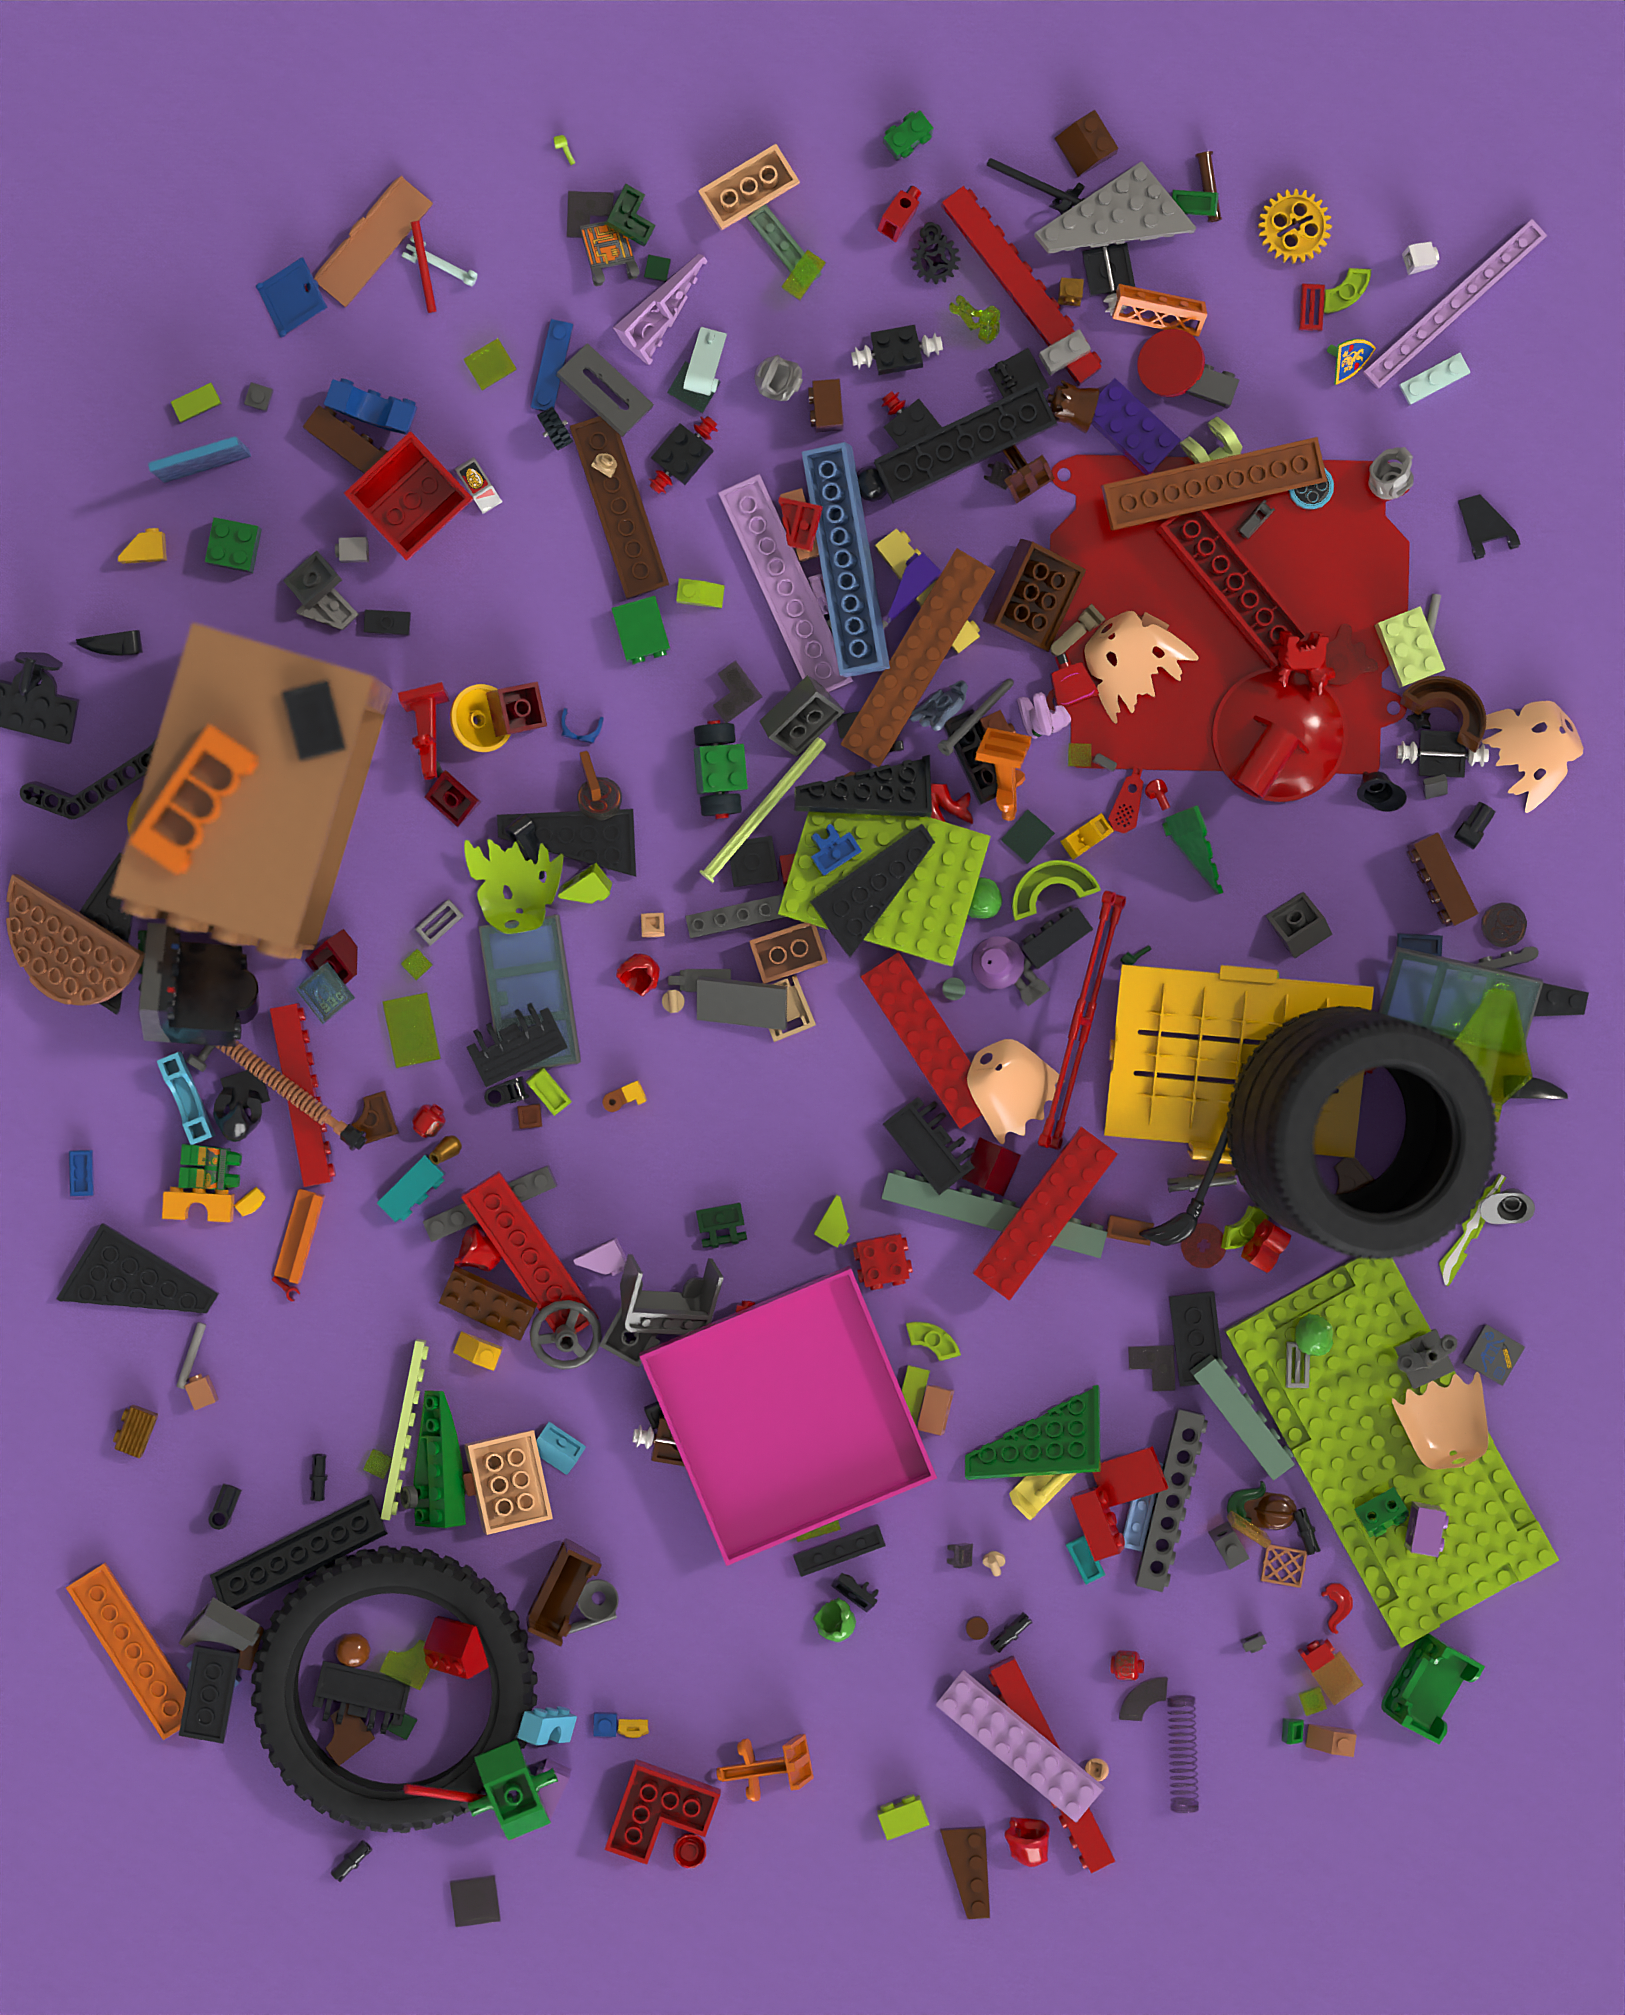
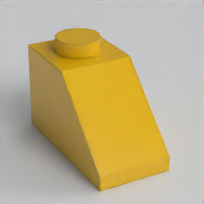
M147 528L145 533H138L118 556V562L127 564L167 561L165 533L159 532V528Z
M461 1331L453 1353L474 1364L494 1371L504 1347Z

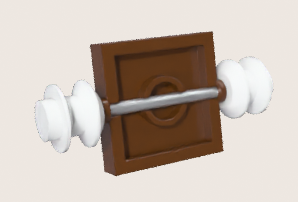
M664 1416L659 1417L656 1434H654L652 1427H649L647 1431L642 1430L641 1425H639L638 1429H634L632 1442L636 1443V1447L641 1443L645 1444L646 1449H648L652 1442L654 1443L651 1461L685 1466Z

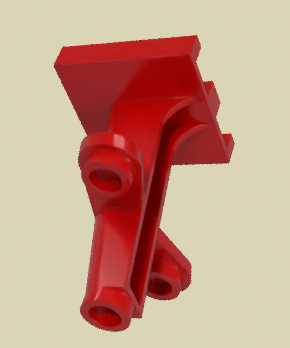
M442 682L398 693L399 701L405 712L414 711L416 715L418 736L412 738V744L418 749V755L421 758L422 774L425 780L437 777L436 705L450 702L448 692Z

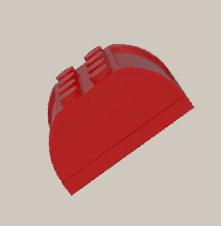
M411 431L344 492L347 498L406 561L411 559L417 551L473 500V497Z

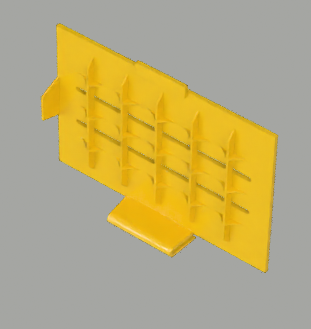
M1122 964L1114 1040L1110 1039L1108 1059L1112 1060L1104 1136L1188 1143L1191 1150H1187L1192 1160L1210 1161L1228 1119L1227 1112L1230 1111L1228 1104L1231 1102V1092H1234L1235 1088L1233 1087L1234 1084L1197 1081L1198 1076L1235 1079L1237 1083L1238 1074L1242 1073L1243 1070L1241 1069L1242 1066L1247 1063L1249 1055H1253L1252 1051L1259 1046L1244 1044L1243 1039L1266 1040V1036L1273 1033L1277 1027H1282L1283 1023L1290 1021L1294 1017L1299 1018L1300 1014L1308 1013L1312 1010L1317 1011L1320 1008L1348 1006L1371 1010L1374 987L1277 978L1278 970L1220 965V973ZM1138 1030L1158 1031V1036L1138 1034ZM1161 1031L1199 1035V1039L1161 1036ZM1202 1035L1240 1038V1043L1202 1040ZM1134 1071L1154 1072V1077L1139 1076L1133 1073ZM1364 1071L1343 1082L1337 1088L1339 1091L1332 1093L1323 1106L1314 1134V1154L1355 1157ZM1157 1072L1195 1076V1079L1157 1077ZM1227 1145L1219 1162L1221 1164H1232V1158L1229 1155L1231 1150Z

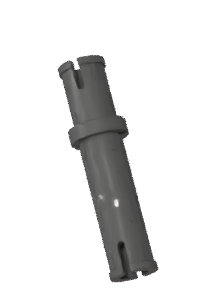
M1235 1171L1215 1173L1209 1187L1237 1185V1178H1234L1236 1176ZM1187 1174V1177L1167 1178V1185H1170L1168 1191L1169 1193L1183 1190L1193 1192L1195 1189H1199L1204 1175L1193 1176V1174Z

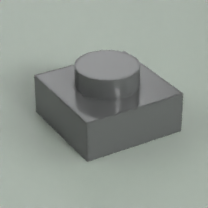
M251 382L244 404L267 412L274 390Z
M1262 1632L1240 1640L1244 1650L1251 1653L1263 1649L1262 1645L1267 1644Z

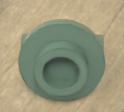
M949 978L943 983L942 992L946 998L958 1000L965 995L966 986L960 979Z

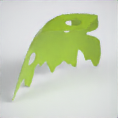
M487 839L490 861H488L483 856L479 846L473 848L470 841L465 840V858L471 877L475 880H486L477 892L478 901L486 921L505 934L531 931L542 926L546 913L545 905L552 904L559 886L563 854H560L550 862L548 850L541 843L538 861L536 864H533L532 859L525 861L517 842H514L513 847L507 848L504 852L498 844H494L491 839ZM540 871L546 872L545 883L539 880ZM504 885L510 887L513 894L511 899L504 898ZM521 908L523 913H516V910ZM515 920L519 922V925L515 928L505 927L507 921Z

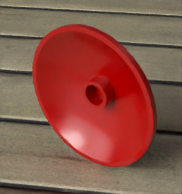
M1276 666L1273 669L1271 667L1259 669L1237 681L1219 703L1212 727V742L1215 756L1228 779L1243 792L1255 798L1271 802H1288L1302 799L1325 786L1342 764L1348 744V724L1345 711L1333 690L1327 685L1322 688L1321 696H1317L1316 690L1311 692L1307 671L1292 670L1287 686L1283 687L1281 681H1278V672L1281 666Z

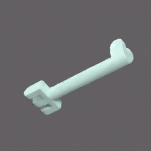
M411 236L410 241L414 243V238ZM407 244L406 249L413 252L411 256L403 252L402 257L416 264L418 261L416 249L414 246ZM425 251L427 262L456 276L463 280V283L471 287L475 284L478 276L476 272L472 270L466 272Z

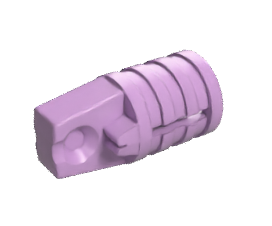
M821 573L809 577L808 581L824 616L829 614L823 574Z

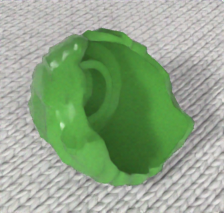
M978 878L968 912L971 918L987 919L995 916L1000 911L1003 903L1002 895L996 883L990 878Z
M1308 1313L1303 1319H1300L1295 1331V1341L1299 1350L1310 1356H1322L1330 1352L1333 1346L1332 1325L1318 1314Z
M839 1597L823 1605L821 1610L813 1617L818 1633L834 1642H841L849 1638L856 1626V1619L850 1610V1606Z

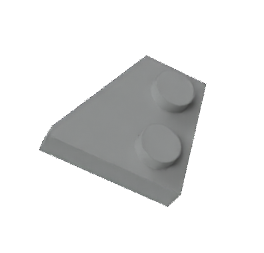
M334 588L310 610L304 605L296 610L301 616L340 630H344L359 616L353 607Z

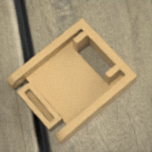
M796 975L792 976V981L795 984L793 986H790L788 978L773 985L787 986V1022L801 1017L804 1025L786 1033H783L780 1029L769 1028L774 1042L816 1025Z

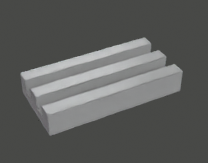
M448 899L415 930L431 946L462 919L464 915ZM449 906L451 910L424 933L422 929ZM456 913L457 916L433 938L430 939L428 937L452 914Z
M1286 1341L1285 1387L1309 1388L1310 1355L1304 1353V1383H1300V1350L1297 1342ZM1292 1347H1295V1383H1291Z

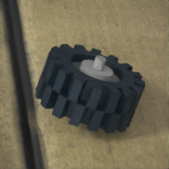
M553 406L537 415L546 431L542 433L543 436H549L558 451L573 442L565 427L568 422L566 420L561 421Z

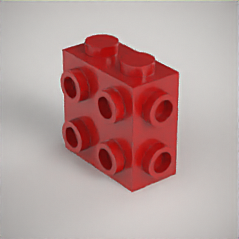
M901 1233L856 1241L857 1247H853L855 1261L860 1260L861 1269L857 1270L859 1282H864L865 1287H870V1290L884 1288L883 1284L892 1282V1286L905 1284V1279H910L909 1273H913L910 1259L906 1260L904 1251L908 1250L906 1237H901Z

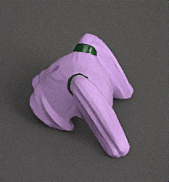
M1042 692L1034 694V706L1027 697L1017 699L1024 727L1028 735L1034 739L1042 735L1050 736L1071 722V717L1064 706L1057 705L1054 706L1055 711L1049 710L1046 698Z

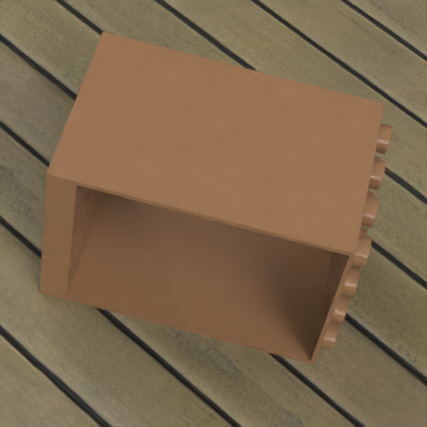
M192 622L111 894L124 899L120 911L143 918L166 919L167 925L191 932L212 933L211 938L230 944L257 946L256 951L282 959H301L303 949L316 950L392 689L374 676ZM329 680L347 749L300 761L282 691ZM208 724H210L259 757L257 760L259 765L252 775L249 773L246 777L241 775L239 788L233 794L221 797L222 812L214 822L202 824L204 838L196 849L189 851L193 855L190 859L193 863L186 873L181 872L180 875H177L130 844L129 841ZM207 751L191 773L216 791L227 789L233 781L232 770ZM189 779L186 780L173 800L175 804L199 819L208 817L214 809L213 797ZM171 807L167 808L154 828L179 846L189 845L196 835L194 824Z

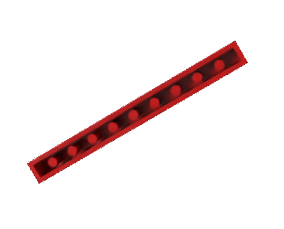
M962 186L945 199L941 204L943 210L1047 346L1050 347L1074 333L1072 320L1067 315L1063 316L1058 310L1061 307L1054 297H1048L1045 293L1047 289L1040 279L1035 280L1031 274L1033 270L1026 261L1022 262L1019 259L1017 248L1012 243L1008 244L1003 238L1005 233L1000 226H994L990 221L991 215L984 206L980 208L976 202L978 198L970 188L967 190ZM1093 351L1064 368L1076 384L1080 386L1101 369L1100 363L1102 360Z
M1014 1655L989 1667L991 1674L988 1677L993 1687H999L1001 1694L998 1695L1000 1701L1060 1750ZM1051 1802L1053 1808H1057V1806ZM1090 1808L1085 1811L1077 1822L1060 1810L1062 1815L1058 1816L1064 1829L1069 1828L1072 1835L1068 1838L1074 1849L1079 1848L1082 1855L1078 1858L1084 1869L1089 1868L1092 1874L1116 1862Z

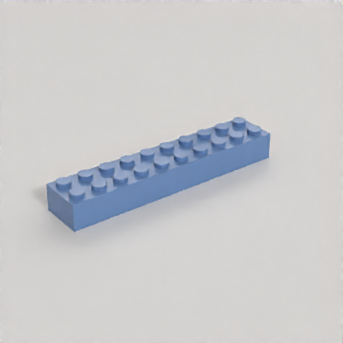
M843 442L803 451L802 457L810 504L823 507L816 539L839 674L844 677H852L890 669L853 448L851 445Z

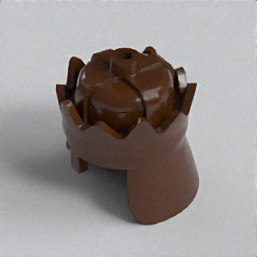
M1061 380L1063 385H1057L1053 395L1048 394L1047 402L1050 403L1049 407L1057 422L1070 423L1086 434L1097 407L1099 388H1078Z

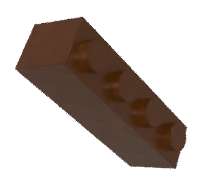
M318 405L303 425V428L365 474L388 452L382 446L379 449L373 446V440L366 434L362 433L360 436L354 432L355 426L346 419L343 422L335 417L337 413L328 407L322 408Z

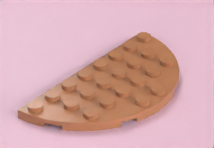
M12 874L6 902H9V918H6L8 936L19 966L24 967L30 977L29 981L40 992L63 1004L84 1006L98 1004L114 997L131 982L142 965L145 953L22 876Z

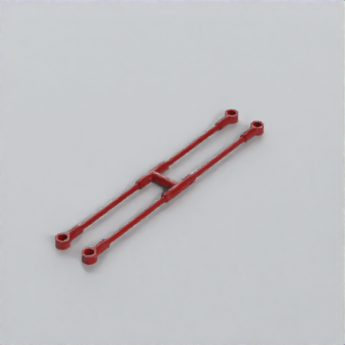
M1105 890L1102 895L1103 904L1099 915L1100 922L1080 998L1077 999L1067 1037L1069 1040L1049 1116L1046 1118L1043 1132L1038 1139V1145L1041 1147L1060 1150L1063 1144L1062 1136L1066 1124L1065 1118L1084 1045L1087 1043L1097 1006L1096 1000L1115 927L1118 925L1121 911L1126 904V897L1115 894V892ZM1112 905L1113 910L1109 921L1111 924L1091 1000L1088 1002L1085 1016H1083L1089 982L1104 925L1108 920ZM1082 1025L1078 1039L1080 1042L1059 1120H1057L1054 1134L1051 1136L1055 1122L1054 1116L1073 1043L1077 1038L1079 1027Z

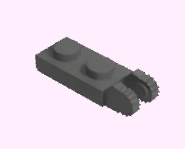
M1530 946V948L1525 947L1519 954L1509 951L1502 953L1501 958L1493 960L1492 956L1481 958L1477 965L1495 969L1507 968L1536 959L1539 951L1534 946Z

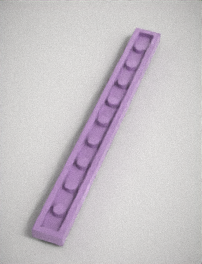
M1533 219L1530 220L1369 366L1363 374L1379 389L1546 238V233Z

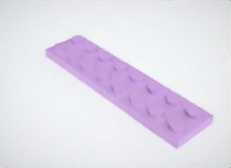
M963 1670L936 1703V1706L1075 1822L1080 1819L1105 1788L966 1671Z

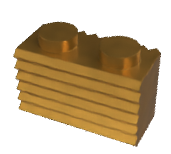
M134 1404L130 1406V1409L126 1408L121 1418V1421L124 1422L122 1430L118 1429L113 1439V1442L116 1443L114 1449L136 1458H141L159 1414Z

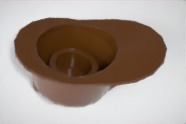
M1265 1492L1262 1497L1249 1500L1244 1505L1247 1512L1246 1517L1252 1519L1250 1524L1259 1528L1281 1530L1291 1526L1295 1521L1292 1512L1297 1511L1296 1505L1290 1497L1283 1494Z

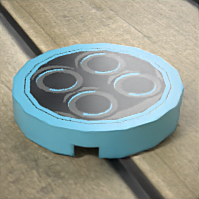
M1326 468L1327 482L1289 490L1290 497L1297 506L1303 509H1316L1322 507L1330 500L1334 491V482Z

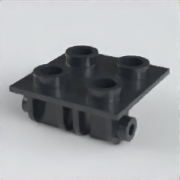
M1028 348L1004 361L996 363L995 366L988 369L1003 398L1036 382L1039 383L1042 392L1050 388Z

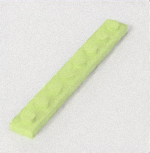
M417 1339L414 1345L381 1519L389 1521L392 1515L396 1516L399 1502H395L396 1493H401L403 1480L399 1479L400 1472L405 1471L407 1464L404 1452L405 1448L409 1449L412 1438L411 1435H408L409 1426L413 1427L415 1423L416 1413H412L414 1404L418 1405L420 1391H417L418 1382L423 1381L425 1369L421 1368L422 1360H427L429 1347L425 1346L426 1340Z

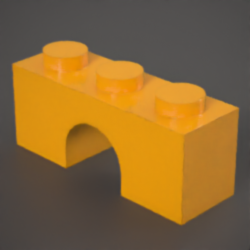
M171 1186L170 1190L163 1191L162 1219L186 1220L188 1219L189 1207L193 1203L198 1202L207 1209V1221L232 1222L235 1194H229L228 1189H215V1193H209L203 1188H192V1192L183 1191V1188Z

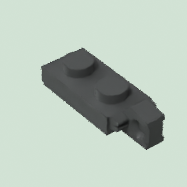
M731 969L680 970V976H668V985H680V991L697 992V978L699 976L731 980Z

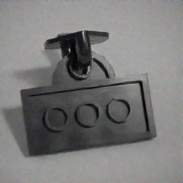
M17 653L14 660L23 664V669L14 677L12 682L0 680V727L70 744L72 742L79 699L57 694L56 681L47 671H57L62 668L63 663L48 653Z

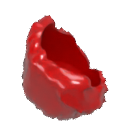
M641 953L634 954L626 962L620 964L616 977L622 984H625L626 988L628 987L640 996H645L650 990L656 988L660 968L657 962L650 956Z

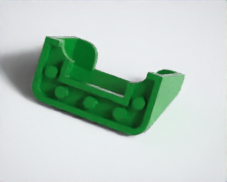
M1428 1633L1417 1639L1386 1692L1381 1708L1383 1712L1402 1726L1440 1745L1447 1734V1723L1442 1719V1716L1463 1680L1470 1683L1476 1681L1481 1676L1485 1666Z

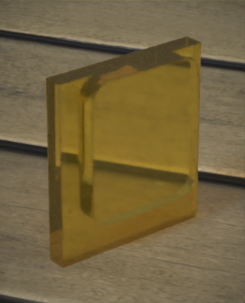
M1340 1651L1334 1655L1335 1658L1312 1673L1333 1705H1336L1364 1685Z

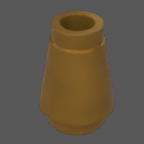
M453 1135L445 1136L429 1154L431 1162L438 1165L457 1156L462 1149L460 1140Z

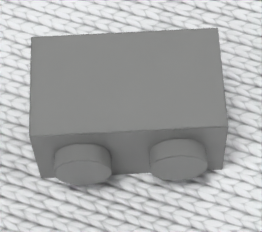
M1079 329L1041 351L1039 358L1048 374L1052 375L1087 355L1091 348Z

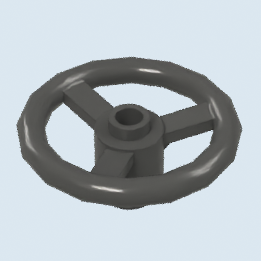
M572 1300L555 1301L542 1308L533 1319L530 1329L531 1347L537 1357L548 1366L562 1370L578 1368L589 1362L598 1351L602 1339L601 1324L595 1313L584 1304ZM570 1309L566 1323L557 1327L555 1333L539 1334L541 1323L549 1314L557 1310ZM579 1313L584 1315L592 1326L593 1338L587 1351L578 1343L577 1331L574 1328ZM555 1343L559 1350L563 1352L573 1351L578 1357L565 1361L552 1358L543 1350L541 1344Z

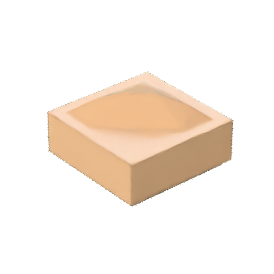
M664 913L641 914L642 938L665 936Z

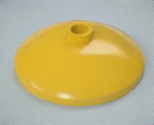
M486 684L469 686L456 696L451 706L450 722L455 736L465 747L476 752L494 751L503 746L511 735L495 737L486 696L487 692L497 690L493 686ZM474 717H476L478 720L477 724H475L473 721Z

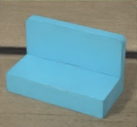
M548 1422L536 1440L540 1458L568 1475L586 1448L585 1445L551 1422Z

